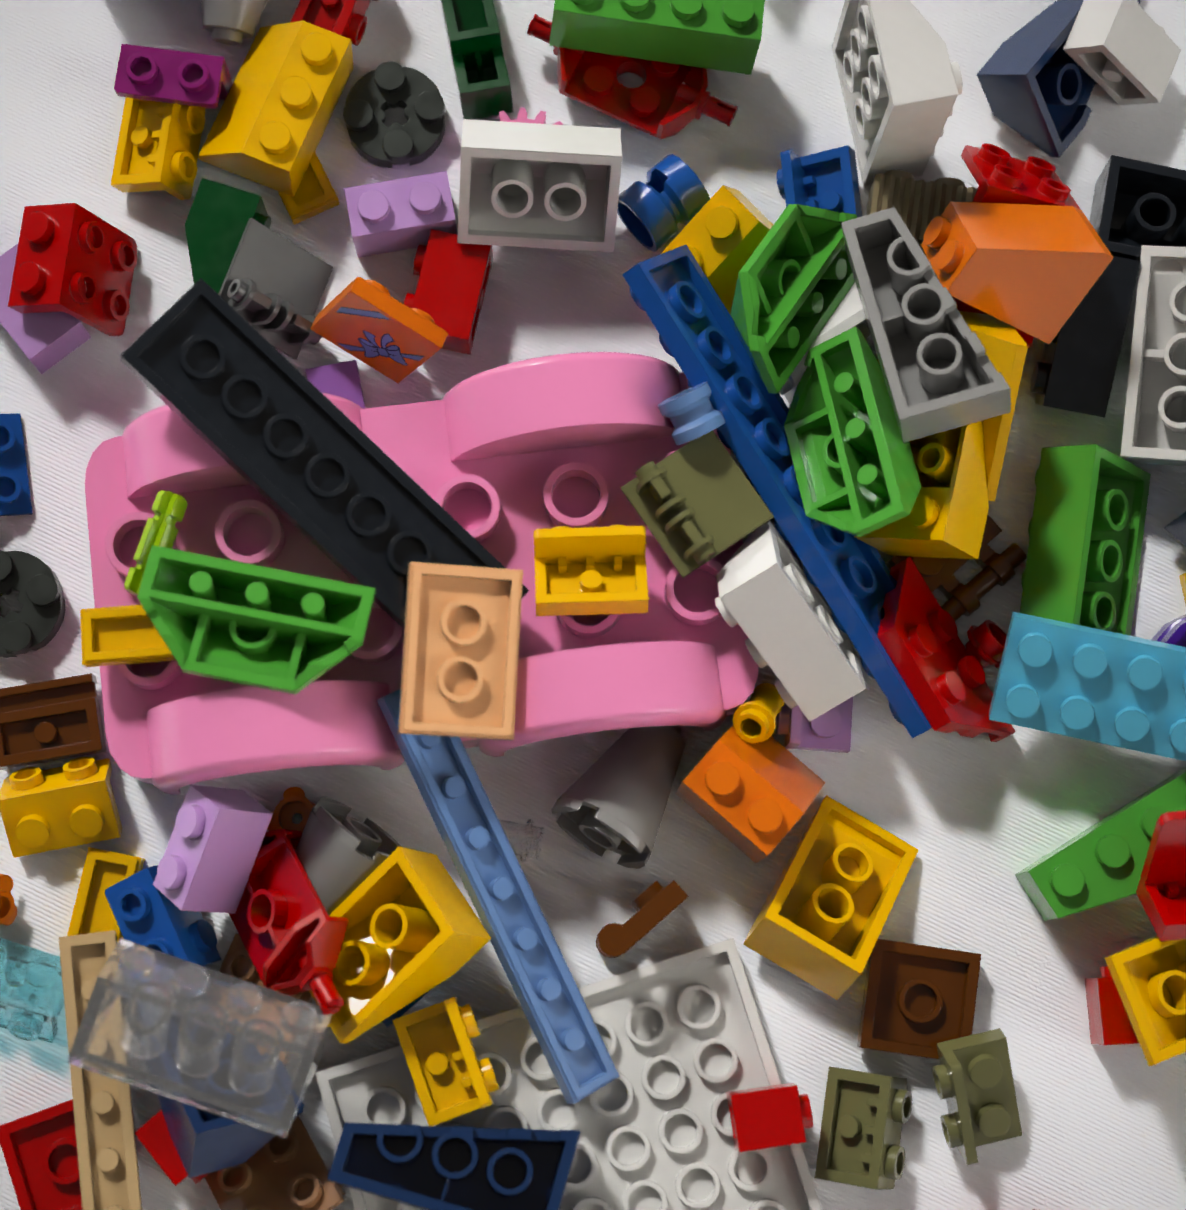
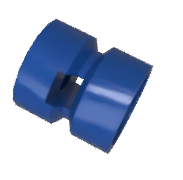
M673 154L667 155L647 171L646 183L635 181L619 194L617 214L636 240L652 252H656L677 235L678 223L687 225L710 200L707 190L694 171L683 160Z

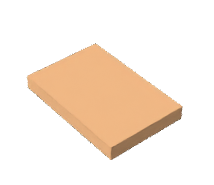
M410 562L408 564L398 734L514 740L523 570Z

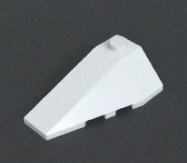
M1142 245L1120 456L1130 463L1186 466V247Z

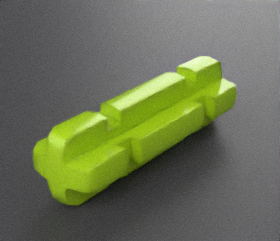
M160 490L157 493L151 509L155 515L153 518H148L133 558L137 562L136 567H130L124 582V588L129 593L138 596L151 546L155 545L172 549L179 531L176 529V522H182L188 506L183 496Z

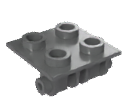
M249 218L218 295L276 350L297 360L302 345L308 343L315 345L322 338V336L310 330L316 318L314 315L332 273L333 266L253 218Z

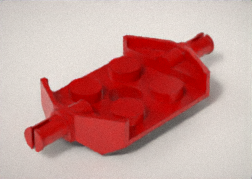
M535 14L529 24L527 35L549 43L552 22ZM556 46L553 48V54L557 55L558 88L560 94L660 140L675 136L693 119L700 120L702 114L730 127L737 113V105L734 106L711 95L712 92L707 90L708 74L706 68ZM624 73H633L638 75L644 83L639 87L629 88L622 85L617 77Z
M284 829L268 831L265 833L235 913H229L269 996H294L312 990L322 1014H334L341 1009L340 1006L344 1005V1000L332 981V971L337 964L348 920L346 917H330L327 914L290 843L292 839L301 838V831Z

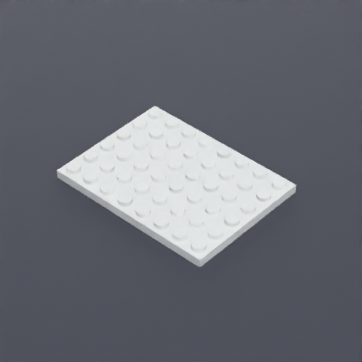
M734 937L578 987L620 1077L576 1104L566 1102L521 1006L476 1020L481 1035L471 1039L478 1060L489 1057L500 1089L490 1092L493 1105L435 1125L442 1127L463 1126L497 1129L519 1128L581 1131L559 1210H822L801 1143L746 1152H738L734 1146L726 1092L781 1084ZM401 1045L315 1073L336 1148L345 1122L429 1126ZM348 1188L354 1210H423Z

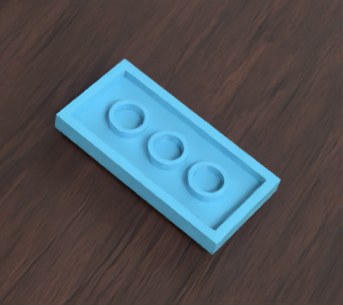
M1012 612L989 709V720L1186 761V647Z

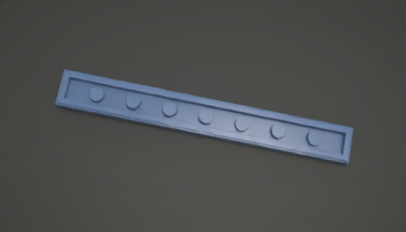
M400 688L377 699L379 707L482 925L492 938L490 940L559 1088L567 1103L576 1104L620 1076L460 737L398 734Z

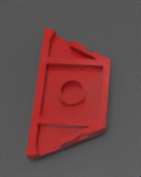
M911 557L891 567L890 575L897 581L895 589L885 594L883 605L885 615L880 620L877 637L933 730L948 734L955 731L960 736L974 738L982 733H988L991 742H998L1015 733L1016 731L1012 724L989 720V709L993 693L985 681L984 669L980 662L967 652L958 637V629L953 617L940 607Z

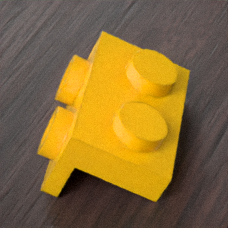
M620 524L608 527L580 528L557 526L534 530L536 616L648 613L646 528L644 526H625Z
M79 757L68 761L62 767L41 770L39 767H26L13 772L3 780L0 790V813L13 858L121 837L123 827L110 782L112 774L110 758L95 760L93 757Z
M454 996L392 1020L429 1126H435L474 1110L493 1105L490 1092L500 1088L489 1057L478 1060L471 1039L481 1034L470 1003L460 1007L457 998Z

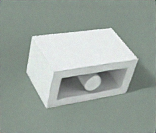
M1084 0L1063 48L1120 106L1160 103L1181 53V49L1166 34L1165 29L1142 9L1137 0Z

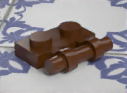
M987 515L979 559H973L982 570L965 585L960 583L953 574L970 559L911 557L931 592L933 593L938 588L948 599L940 607L946 610L953 617L954 621H957L962 615L969 617L981 606L979 600L997 584L1004 586L1015 576L1014 569L1027 559L1025 552L1015 543H1012L1000 554L996 553L988 545L1003 531L989 515ZM893 556L888 561L890 567H893L910 556Z

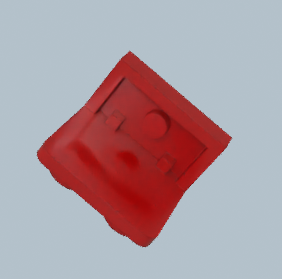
M988 143L982 144L981 148L965 145L961 157L979 185L972 202L1074 206L1080 209L1070 194L1071 189L1060 180L1055 172L1056 167L1048 161L1029 156L1026 161L1013 158L1004 149Z
M77 203L25 206L8 307L19 313L65 312L108 336L123 335L130 310V293L134 269L137 264L136 241Z
M1186 810L1166 812L1157 819L1136 891L1160 941L1186 939Z

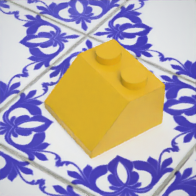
M722 185L662 253L687 245L731 315L739 271L773 224L739 190Z

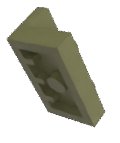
M998 1028L936 1043L940 1065L932 1066V1075L939 1098L941 1100L946 1099L948 1114L941 1115V1126L948 1147H957L966 1165L978 1163L977 1146L1023 1136L1007 1038L1002 1030Z
M829 1066L814 1178L875 1190L894 1189L895 1180L901 1178L905 1166V1149L903 1146H900L902 1124L908 1122L912 1110V1093L910 1090H907V1078Z

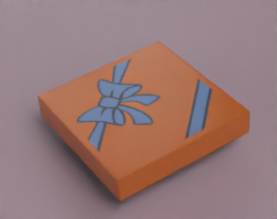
M356 277L320 311L310 330L396 383L401 382L443 347L448 333L437 326L428 313L420 309L407 307L390 296L385 286L373 280H365L362 277Z

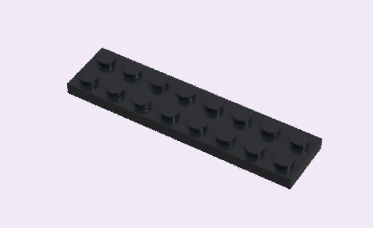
M202 278L120 355V361L355 584L375 588L374 602L403 629L405 628L408 564L410 562L506 569ZM522 584L523 598L529 590Z

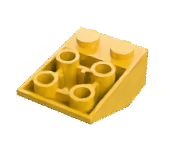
M983 420L909 441L921 483V490L910 515L862 537L855 535L854 537L890 556L978 560L989 510Z

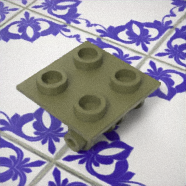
M714 431L690 441L657 464L654 461L646 463L635 472L636 478L620 488L682 578L774 517Z

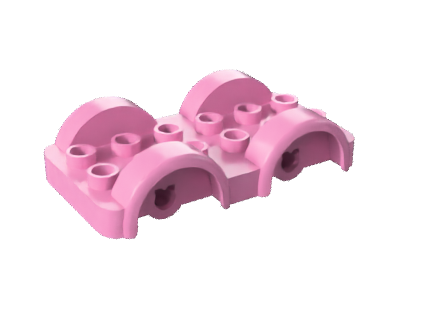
M580 352L543 356L505 364L471 376L455 385L445 394L442 400L364 409L346 398L322 393L506 569L523 570V585L529 591L522 598L514 740L460 737L465 748L479 747L480 751L486 755L501 757L504 756L506 751L522 745L607 730L680 725L701 727L703 732H710L719 728L726 720V717L734 714L741 704L746 703L753 693L758 678V665L746 647L745 640L748 639V636L739 624L730 627L715 604V598L719 597L716 575L743 544V539L682 578L620 489L637 477L635 472L650 461H654L657 464L687 444H675L672 438L674 427L670 418L662 416L657 406L664 400L689 388L688 379L683 372L679 373L669 363L646 355L620 352ZM167 405L140 415L125 428L122 436H116L103 441L91 455L86 468L85 497L95 608L141 605L137 596L129 593L124 588V582L130 567H136L137 562L133 558L148 518H153L155 515L151 509L160 490L179 494L185 498L188 504L182 522H176L175 526L179 531L172 549L355 584ZM713 430L716 436L719 438L717 430ZM724 445L726 450L731 455V450ZM616 524L644 526L646 528L648 613L536 616L534 530L557 526L571 528L608 527ZM374 602L364 644L296 695L183 673L176 660L100 666L105 734L109 752L118 767L131 777L143 783L153 784L155 788L171 795H180V788L198 782L271 770L334 765H365L379 767L382 770L394 769L400 766L405 759L379 707L377 699L401 688L404 629Z

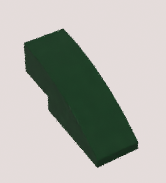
M440 0L463 119L474 120L497 116L503 110L507 114L514 113L511 85L493 0Z

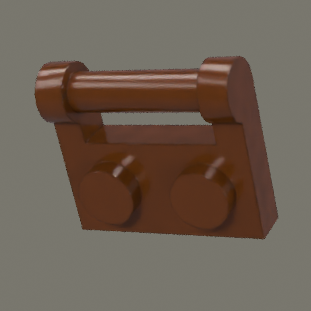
M656 880L632 901L631 906L637 911L636 914L623 925L610 923L600 930L596 937L597 950L607 958H617L623 955L689 896L675 880L665 888Z

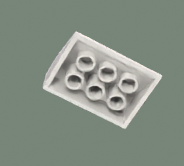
M845 0L832 43V51L863 187L872 184L875 174L882 173L884 175L889 170H903L910 172L914 177L922 176L930 157L935 154V146L939 137L943 136L946 121L953 114L954 103L958 95L962 94L963 79L958 62L950 61L946 42L910 0Z

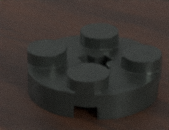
M396 62L382 63L376 70L362 76L353 85L346 98L343 118L351 144L360 156L376 166L393 168V164L403 165L409 163L410 166L419 164L436 151L445 134L446 111L443 97L430 78L413 68L402 67ZM396 107L405 109L404 117L407 122L404 125L394 122L389 127L384 124L386 121V114L384 112L389 108L395 109Z
M0 550V597L3 594L9 595L13 590L20 591L17 600L23 604V608L19 613L10 611L5 618L0 616V657L5 658L18 657L16 655L25 654L31 650L37 651L46 646L59 631L66 611L65 599L62 597V588L55 572L37 557L22 551L4 552Z

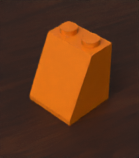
M950 201L941 216H936L929 223L921 243V247L943 287L947 288L951 296L1047 344L1052 342L1114 258L1083 211L1074 206Z
M732 725L682 781L675 794L754 863H758L769 856L804 815L826 782L772 736L763 742L749 743L737 735L734 725Z

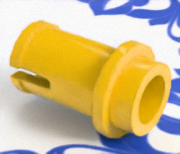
M762 683L757 685L748 702L741 704L734 712L733 725L737 735L742 740L749 743L763 742L768 740L774 733L776 728L775 719L777 714L781 712V707L784 706L785 702L773 684Z

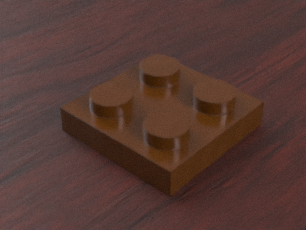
M877 939L867 962L857 1047L939 1060L936 1043L972 1035L981 954Z

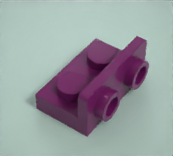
M122 44L114 90L119 97L214 109L218 106L219 100L225 101L233 81L225 58L222 56Z

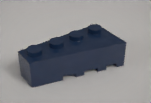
M345 1122L327 1180L423 1210H559L581 1131Z

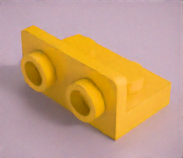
M126 97L111 186L123 193L165 190L179 200H190L194 180L197 175V161L202 131L205 127L206 108Z

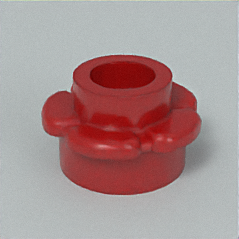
M989 619L979 626L972 625L967 631L969 641L965 643L969 655L974 656L983 668L991 665L999 669L1007 635L996 623Z

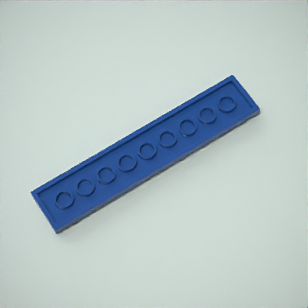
M683 245L637 263L622 274L630 286V294L633 301L650 318L659 333V341L663 349L671 357L675 358L688 379V387H694L703 382L708 383L712 391L709 400L714 409L722 412L726 421L723 425L716 428L720 440L727 448L733 451L745 470V477L758 495L761 496L774 516V524L782 538L790 542L803 563L805 576L812 585L820 590L831 608L835 624L842 632L848 635L860 654L863 669L871 678L876 680L888 699L893 717L905 726L911 738L932 728L877 637L880 620L885 615L883 608L885 594L896 588L897 581L890 575L889 568L876 548L855 538L852 534L806 517L784 427L789 408L779 393H768L745 349L731 315L688 246Z

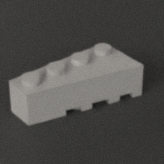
M895 207L842 222L841 226L846 253L903 443L1010 413L1011 388L1002 374L998 373L986 355V349L975 332H972L957 309L956 302L947 288L942 286L934 274L929 260Z

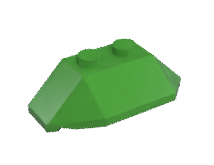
M788 204L739 271L731 317L768 393H779L855 283L846 253L841 223L857 218L856 214L839 213L799 204Z
M855 326L809 349L804 363L807 368L796 387L784 427L806 517L843 532L862 537L910 515L921 490V483L910 442L903 443L881 367L861 330Z
M152 545L137 598L183 673L296 695L364 644L376 589Z

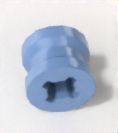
M707 382L679 392L657 405L662 416L670 418L674 427L672 438L676 445L699 438L726 422L722 412L714 409L709 400L712 391Z

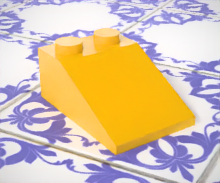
M826 795L766 898L743 945L838 1000L862 974L919 849Z
M399 846L329 915L330 917H346L348 920L337 964L332 971V981L343 998L344 1005L340 1006L341 1009L338 1012L323 1016L338 1041L342 1044H347L453 976L492 939L436 854ZM309 990V992H310V994L312 995L314 1001L316 1002L317 1006H318L319 1009H320V1006H319V1004H318V1002H317V1000H316V998H315V996H314L312 990Z
M1157 935L1106 957V963L1148 1066L1156 1065L1185 1053L1186 939L1160 941Z

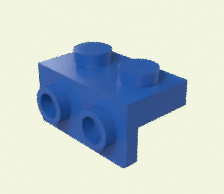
M849 145L799 157L791 149L780 152L782 169L777 170L776 180L780 195L786 202V207L788 204H799L839 213L856 214L857 218L862 217L855 151Z
M158 865L147 867L105 890V896L143 984L149 990L178 976L204 969L222 960L216 948V933L211 924L203 918L202 913L199 911H181L153 885Z

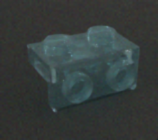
M0 938V1027L7 1029L13 1036L24 1041H36L39 1039L53 1043L58 1033L57 1018L64 1006L60 956Z

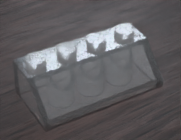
M120 938L97 978L71 1048L68 1063L287 1138L323 1056L333 1014L323 1015L320 1006Z

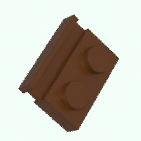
M90 673L0 689V770L107 752L100 701L97 697L96 676Z

